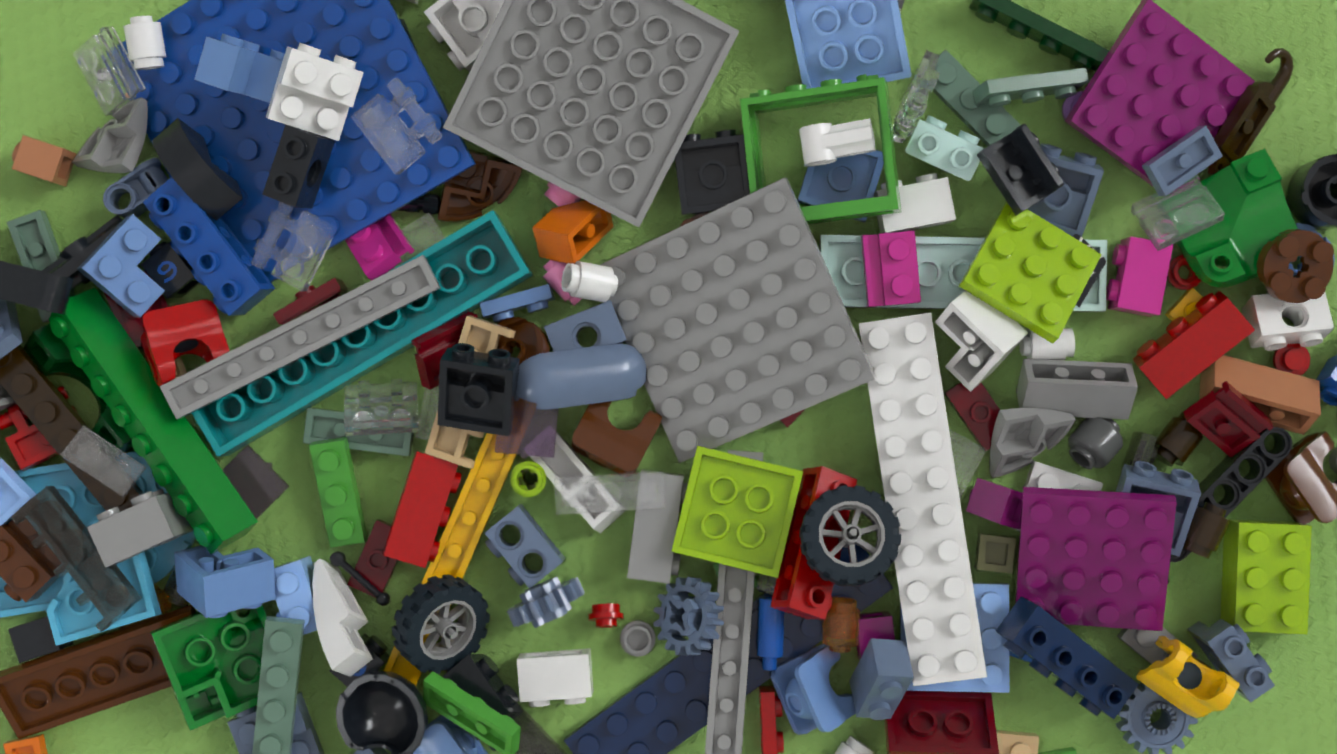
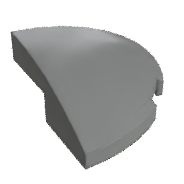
M140 97L112 114L115 119L109 120L102 128L98 127L92 133L72 163L77 167L99 172H133L146 136L148 120L147 101Z
M1043 408L999 410L990 447L989 464L992 478L1012 473L1031 464L1034 461L1032 457L1039 455L1046 447L1048 450H1051L1068 433L1076 420L1074 416L1070 413Z

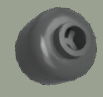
M1100 417L1085 418L1068 438L1069 454L1072 459L1086 469L1104 468L1123 446L1119 425L1112 419Z

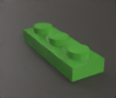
M347 437L312 442L309 445L330 548L365 543L368 536Z
M434 671L423 680V699L428 707L502 754H515L518 751L521 726L511 717L500 714L489 707L481 698L473 697L459 688L454 681L443 678Z

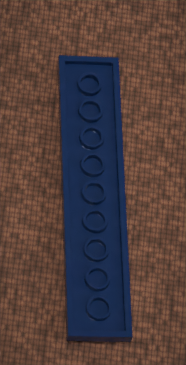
M855 544L857 562L867 559L870 556L867 551ZM842 548L840 561L850 563L848 548ZM884 574L874 581L858 587L847 585L843 587L837 586L834 583L831 594L832 605L827 612L826 620L804 619L785 612L783 657L777 658V666L804 654L893 589ZM776 584L753 600L746 696L771 678L772 671L763 670V657L757 656L759 597L773 596ZM709 639L712 647L710 650H701V655L698 656L677 655L565 737L564 742L572 753L667 754L706 726L713 639Z

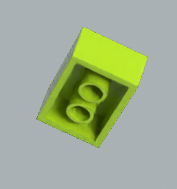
M1228 519L1231 521L1223 540L1220 619L1232 626L1238 624L1244 632L1308 635L1312 525L1297 522Z

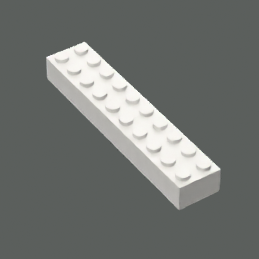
M931 312L859 323L862 347L876 376L874 380L867 383L885 503L889 502L894 509L892 511L894 516L898 517L900 522L899 534H901V545L898 547V555L894 562L907 649L914 676L912 680L913 686L987 677Z

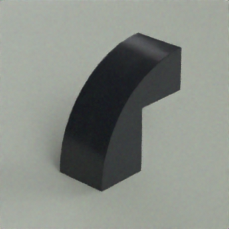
M179 118L152 140L160 160L173 179L202 210L216 221L242 199L238 182L211 162L204 137Z

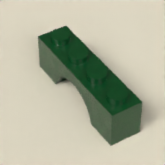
M50 323L33 331L23 349L45 376L61 375L76 379L88 387L95 396L99 415L91 433L111 458L115 459L132 449V440L123 427L115 423L110 408L103 398L98 397L94 393L89 378L82 368L74 364L69 349L62 339L54 335Z

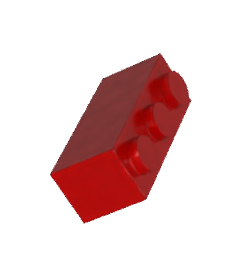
M1220 290L1215 294L1209 293L1202 297L1196 303L1194 311L1185 318L1181 316L1173 320L1166 327L1167 332L1156 341L1154 339L1147 341L1137 350L1138 355L1133 358V361L1165 399H1168L1255 331L1235 305Z
M418 451L415 452L382 553L383 556L426 568L428 561L434 563L440 546V542L435 541L438 527L445 528L451 508L445 505L449 493L456 494L462 473L456 472L457 464Z

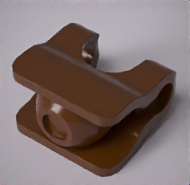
M611 401L589 404L573 433L571 445L573 450L623 477H631L636 472L661 423L662 415L649 410L637 427L631 430H620L614 427L608 419L607 410Z
M1327 431L1312 433L1292 446L1289 454L1265 477L1292 519L1297 523L1307 524L1314 519L1320 523H1329L1337 518V480L1332 483L1323 471L1324 458L1334 448V441Z

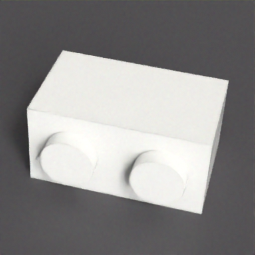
M937 173L916 177V183L904 186L902 180H898L902 213L877 216L880 233L912 231L949 224L955 221L956 216L948 177L938 179ZM886 183L881 184L882 190H877L874 193V197L887 196Z
M591 648L520 653L517 658L520 702H529L530 707H543L550 705V700L564 699L565 704H581L586 702V698L592 697L594 689Z

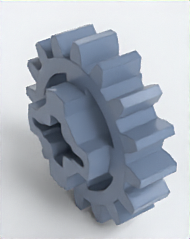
M556 576L525 590L524 593L519 595L522 602L509 608L507 613L514 627L532 622L534 628L567 614L572 609L569 602L578 599L585 592L578 577L560 583Z
M678 577L676 578V584H666L667 594L658 595L662 604L661 607L654 608V612L659 614V619L653 624L655 627H661L662 631L657 638L658 640H667L666 650H674L675 655L698 656L701 655V650H710L712 648L709 639H719L720 636L715 629L716 626L724 625V621L718 619V613L724 610V606L716 605L715 601L719 598L720 594L718 592H710L712 586L710 582H701V578ZM688 593H692L696 597H690Z

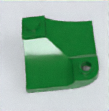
M1265 148L1232 161L1229 166L1176 193L1174 196H1168L1159 200L1157 204L1187 263L1196 276L1208 285L1226 288L1258 277L1257 261L1263 246L1268 241H1273L1277 236L1281 235L1279 233L1285 230L1298 229L1283 193L1280 182L1282 177ZM1216 265H1217V266H1223V267L1226 266V268H1225V269H1220V268L1216 267Z
M262 605L258 608L248 609V612L242 616L237 615L236 610L228 612L226 616L221 618H205L200 612H196L150 632L190 731L223 716L229 718L257 705L264 628L267 618Z

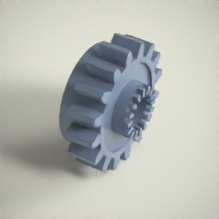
M1140 682L1118 713L1121 721L1116 723V727L1121 731H1127L1122 738L1128 744L1134 743V749L1140 753H1143L1147 748L1149 754H1159V749L1165 754H1172L1171 746L1174 744L1181 749L1185 748L1184 742L1181 740L1183 736L1193 738L1194 734L1188 729L1189 724H1197L1198 719L1187 715ZM1161 708L1159 720L1151 723L1150 714H1152V711Z

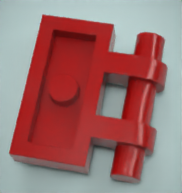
M64 386L57 388L65 399L70 398ZM18 404L7 408L8 412L0 415L1 430L15 425L18 430L17 433L6 437L5 440L20 470L26 471L59 455L34 424L29 425L27 415Z

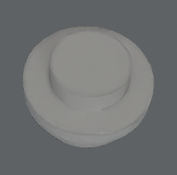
M631 621L621 631L620 643L624 651L629 655L636 657L644 656L655 645V632L644 621Z

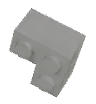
M163 489L155 492L149 491L131 499L132 507L121 512L118 506L96 515L99 522L87 527L105 568L121 563L151 548L161 546L194 531L186 518L176 511L173 499L168 493L165 494Z

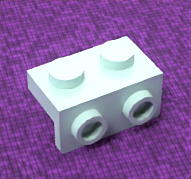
M930 115L927 116L925 121L917 118L912 129L913 134L905 148V152L959 178L970 181L980 162L977 154L985 149L977 145L980 138L960 130L958 136L945 131L947 123Z

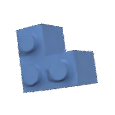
M223 33L221 40L206 36L194 80L270 103L285 53L271 49L269 56L258 52L260 45Z
M134 214L126 216L77 268L78 271L133 317L140 318L165 291L137 267L161 238Z
M204 546L174 552L177 592L205 618H221L231 611L242 608L254 609L260 607L262 603L276 600L274 559L259 548L225 556L218 551L211 555Z

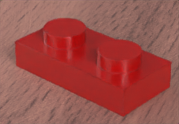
M773 685L759 686L761 754L784 753L783 731H776V717L783 716L782 704L779 697L775 696Z

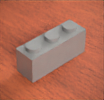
M1023 359L1016 393L1019 408L1051 409L1070 413L1074 417L1129 420L1138 385L1131 363Z
M641 470L627 578L670 584L671 575L678 576L681 554H675L671 550L679 522L680 504L684 502L688 483H683V474Z

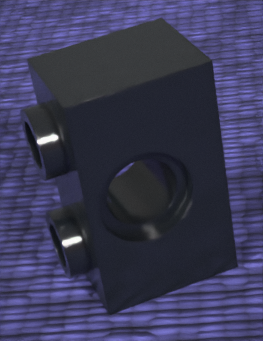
M285 125L262 195L293 207L312 209L335 140Z

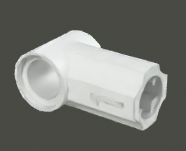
M870 118L837 125L818 123L799 129L804 166L806 167L826 165L836 162L837 158L876 151Z

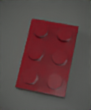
M906 691L892 718L884 719L887 754H999L992 694L988 692Z

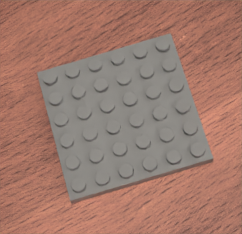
M505 0L443 128L640 227L739 30L683 0Z
M782 178L601 264L612 267L614 275L618 278L617 291L614 296H610L608 301H612L627 339L625 341L626 344L636 348L645 360L647 379L644 385L656 412L662 415L661 423L679 463L695 457L697 446L709 449L716 448L876 378L788 178Z

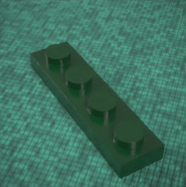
M972 0L969 6L970 9L976 11L975 15L979 19L988 23L996 21L1008 27L1007 32L1020 39L1028 37L1038 42L1041 50L1052 55L1060 53L1070 58V63L1077 68H1086L1087 71H1090V69L1097 70L1110 51L1010 0Z

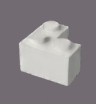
M966 290L954 299L935 321L961 347L945 367L970 392L994 372L1028 334L1018 322Z

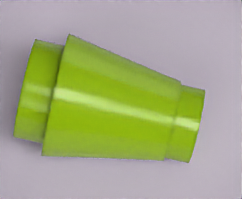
M521 462L511 472V486L517 494L523 497L536 496L545 487V471L535 462ZM528 471L536 473L537 481L534 482L535 484H530L526 481L525 475Z

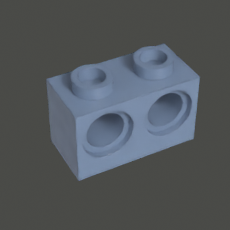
M522 504L514 508L485 532V535L489 538L485 541L487 547L497 558L503 556L511 566L508 569L509 574L520 586L525 583L530 589L565 560L564 555ZM505 525H514L519 529L521 534L519 542L508 543L503 538L502 531ZM526 554H539L543 559L542 569L538 571L528 569L525 565Z

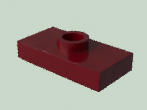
M335 277L317 288L314 285L308 286L295 294L297 300L273 313L279 325H284L346 294L348 289L343 280Z
M959 382L944 392V395L979 446L986 452L991 447L993 429L1000 409L982 383L970 392Z
M378 519L354 569L380 592H385L399 560L382 555L391 524ZM350 577L347 585L375 597L355 578Z

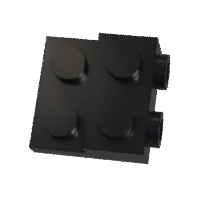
M723 130L715 132V138L701 139V134L686 135L675 157L682 215L713 212L750 194L744 134L737 135L736 130Z
M466 343L455 344L452 348L448 347L440 359L437 425L509 437L513 427L514 397L517 390L520 358L511 357V353L504 349H493L488 353L475 352L474 346Z

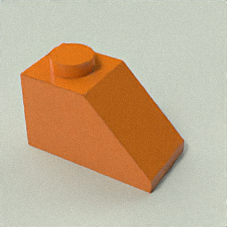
M583 200L552 208L532 228L539 257L566 264H575L614 226L611 213Z

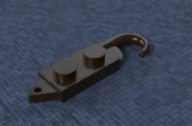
M1277 48L1271 51L1265 58L1266 63H1271L1275 58H1279V71L1271 83L1256 81L1252 85H1248L1214 137L1223 157L1209 166L1208 174L1213 175L1229 166L1232 161L1244 157L1276 108L1274 104L1292 76L1294 65L1289 51L1284 48Z

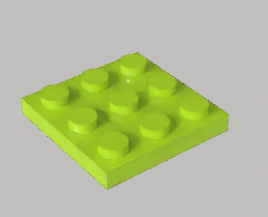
M1006 201L959 287L1053 344L1059 339L1102 254L1028 209L1016 216Z
M697 446L671 552L778 578L803 471Z

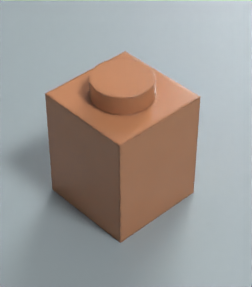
M23 135L21 142L13 150L12 160L14 163L12 169L66 187L73 167L72 161L77 153Z

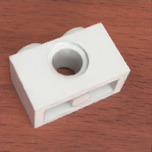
M1325 292L1320 298L1310 299L1302 303L1281 301L1270 294L1252 295L1242 308L1243 316L1255 329L1248 336L1251 348L1264 347L1266 351L1282 349L1287 344L1300 343L1301 347H1311L1322 343L1323 339L1334 329ZM1282 317L1289 318L1293 322L1294 327L1287 325Z

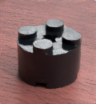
M1337 154L1324 156L1301 166L1294 173L1288 185L1286 201L1290 211L1302 224L1311 225L1316 230L1337 228Z

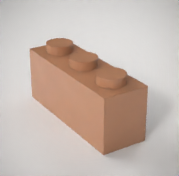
M1226 355L1220 357L1200 373V399L1212 390L1216 393L1223 388L1222 383L1227 381L1267 415L1274 427L1304 435L1321 415L1320 381Z

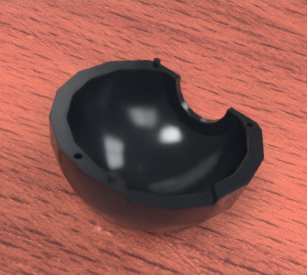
M389 671L370 672L353 680L345 691L340 694L336 707L337 728L345 744L349 748L362 751L377 747L387 749L391 754H413L420 746L428 724L426 703L415 684L397 673Z

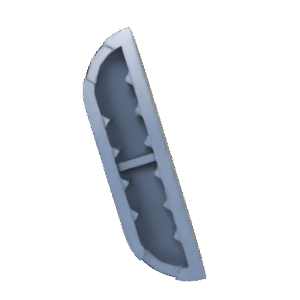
M610 344L540 353L526 359L519 365L517 390L514 400L518 401L521 398L537 403L536 409L550 410L632 398L636 396L637 389L646 382L647 368L645 360L636 348L626 344Z

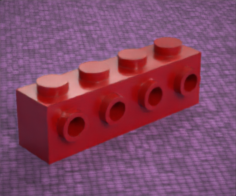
M824 466L803 469L780 572L771 601V608L804 619L826 620L827 612L832 605L831 594L834 582L823 580L819 577L820 574L808 566V560L801 552L800 527L802 526L803 517L811 504L824 492L836 489L842 485L854 487L857 485L858 479ZM851 510L838 511L846 524H848ZM831 515L826 521L824 529L842 531ZM823 536L825 546L831 552L839 544L838 538ZM841 550L834 556L838 560L840 559Z

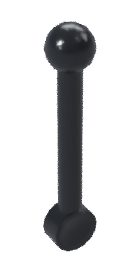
M337 551L330 556L331 564L341 566L376 597V602L379 605L385 606L389 604V594L380 592L347 563L343 552Z

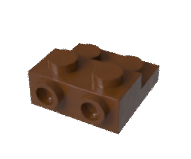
M39 498L32 499L8 524L0 526V577L7 583L4 586L5 592L16 601L23 599L25 602L38 599L69 568L75 554L80 553L84 545Z

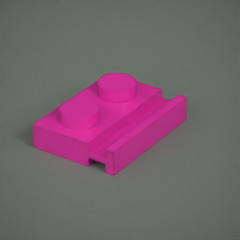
M391 214L345 240L365 275L371 281L384 275L402 261L400 257L407 251L410 254L415 251Z
M915 230L862 235L861 243L867 308L920 303Z

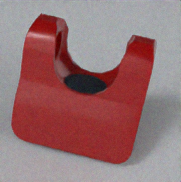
M208 299L152 310L143 315L142 325L145 332L141 335L140 344L150 365L154 380L159 387L175 379V360L182 355L194 354L208 363L230 352L216 306Z

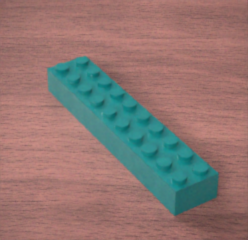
M494 210L488 212L394 268L396 269L421 255H425L441 289L193 412L192 415L216 456H230L306 411L307 408H311L414 347L411 342L412 339L469 311L473 312L480 308V303L495 299L534 276L498 214Z

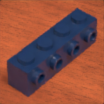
M1022 596L996 630L998 634L1007 640L1003 645L1005 648L1021 659L1026 654L1032 659L1029 664L1030 667L1046 678L1052 674L1058 679L1054 684L1056 687L1072 698L1075 693L1083 698L1079 704L1097 717L1100 712H1103L1112 719H1115L1139 685L1039 605Z

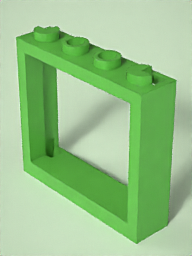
M863 74L856 77V82L842 83L841 79H829L820 82V87L806 89L804 84L790 85L785 87V92L771 94V90H758L757 93H750L749 98L740 99L750 194L766 187L759 113L877 96L887 196L800 208L808 225L902 213L888 83L885 78H878V74L870 76Z

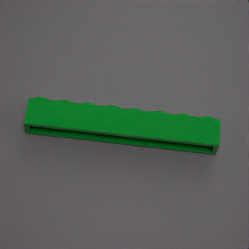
M94 287L70 297L65 315L51 313L48 320L52 332L65 343L74 364L82 368L89 378L94 393L98 397L103 398L111 410L115 423L123 427L132 440L135 452L143 457L152 469L155 481L166 489L173 499L176 511L185 517L191 525L198 543L206 547L212 555L245 536L257 524V519L186 417L181 419L175 418L161 388L154 380L150 365L97 289Z

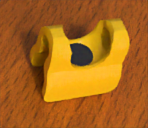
M1166 636L1158 637L1155 644L1167 652L1169 656L1162 661H1154L1148 668L1140 670L1136 676L1137 680L1189 716L1201 718L1212 711L1225 710L1233 699L1240 683L1225 672L1216 671L1192 655L1193 650L1177 639L1170 640Z

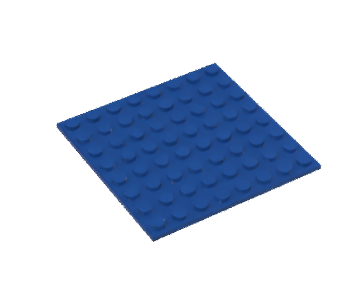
M189 0L156 21L161 22L167 56L163 58L164 67L135 70L134 63L129 61L126 40L105 53L128 99L132 101L142 97L147 101L148 120L146 133L151 142L172 122L179 118L204 137L211 162L238 182L242 199L222 216V219L271 283L476 165L462 137L443 128L449 112L389 0ZM223 33L260 45L258 52L269 56L271 49L285 53L287 46L298 49L300 42L320 49L319 57L334 61L335 55L355 61L357 62L355 69L364 72L353 108L349 107L340 140H335L312 209L293 207L262 195L286 124L266 118L270 103L194 80L206 36L221 40Z

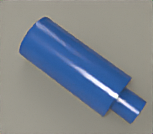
M773 596L759 597L757 656L763 657L762 669L768 671L777 670V658L783 657L785 612L770 607Z

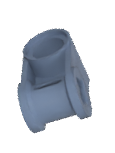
M152 158L139 164L134 168L133 172L110 185L103 194L105 207L110 212L123 218L131 214L139 217L148 209L143 201L168 180L160 168L162 163L159 158ZM125 193H130L131 202L129 206L125 209H120V197Z

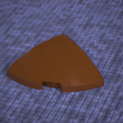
M469 150L476 165L444 183L438 220L464 221L482 216L483 209L496 201L498 204H501L508 197L518 182L522 168L505 159Z

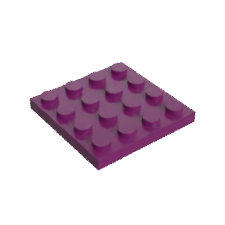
M1141 0L1065 119V122L1153 187L1142 165L1198 126L1206 125L1214 139L1248 85H1252L1255 81L1152 0ZM1191 178L1183 185L1175 189L1166 197L1174 196L1176 193L1186 189L1193 178Z
M1023 487L1015 604L1022 596L1039 605L1060 623L1066 625L1163 631L1177 504L1175 495Z

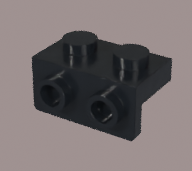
M1026 124L1020 125L1010 134L977 154V157L1016 216L1064 185L1058 168L1050 162L1040 147L1038 137L1029 130Z

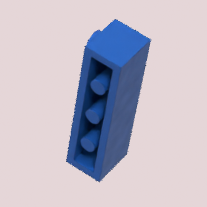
M173 177L169 178L143 201L150 211L149 218L158 228L166 232L171 239L170 245L172 249L188 261L193 268L191 272L194 278L210 290L214 296L213 302L221 312L228 314V316L245 315L276 289L222 217L216 221L182 190Z

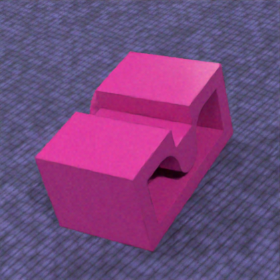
M1132 236L1124 238L1120 244H1116L1113 251L1112 264L1116 265L1118 270L1116 279H1110L1107 284L1106 300H1109L1108 309L1147 317L1160 315L1173 244Z

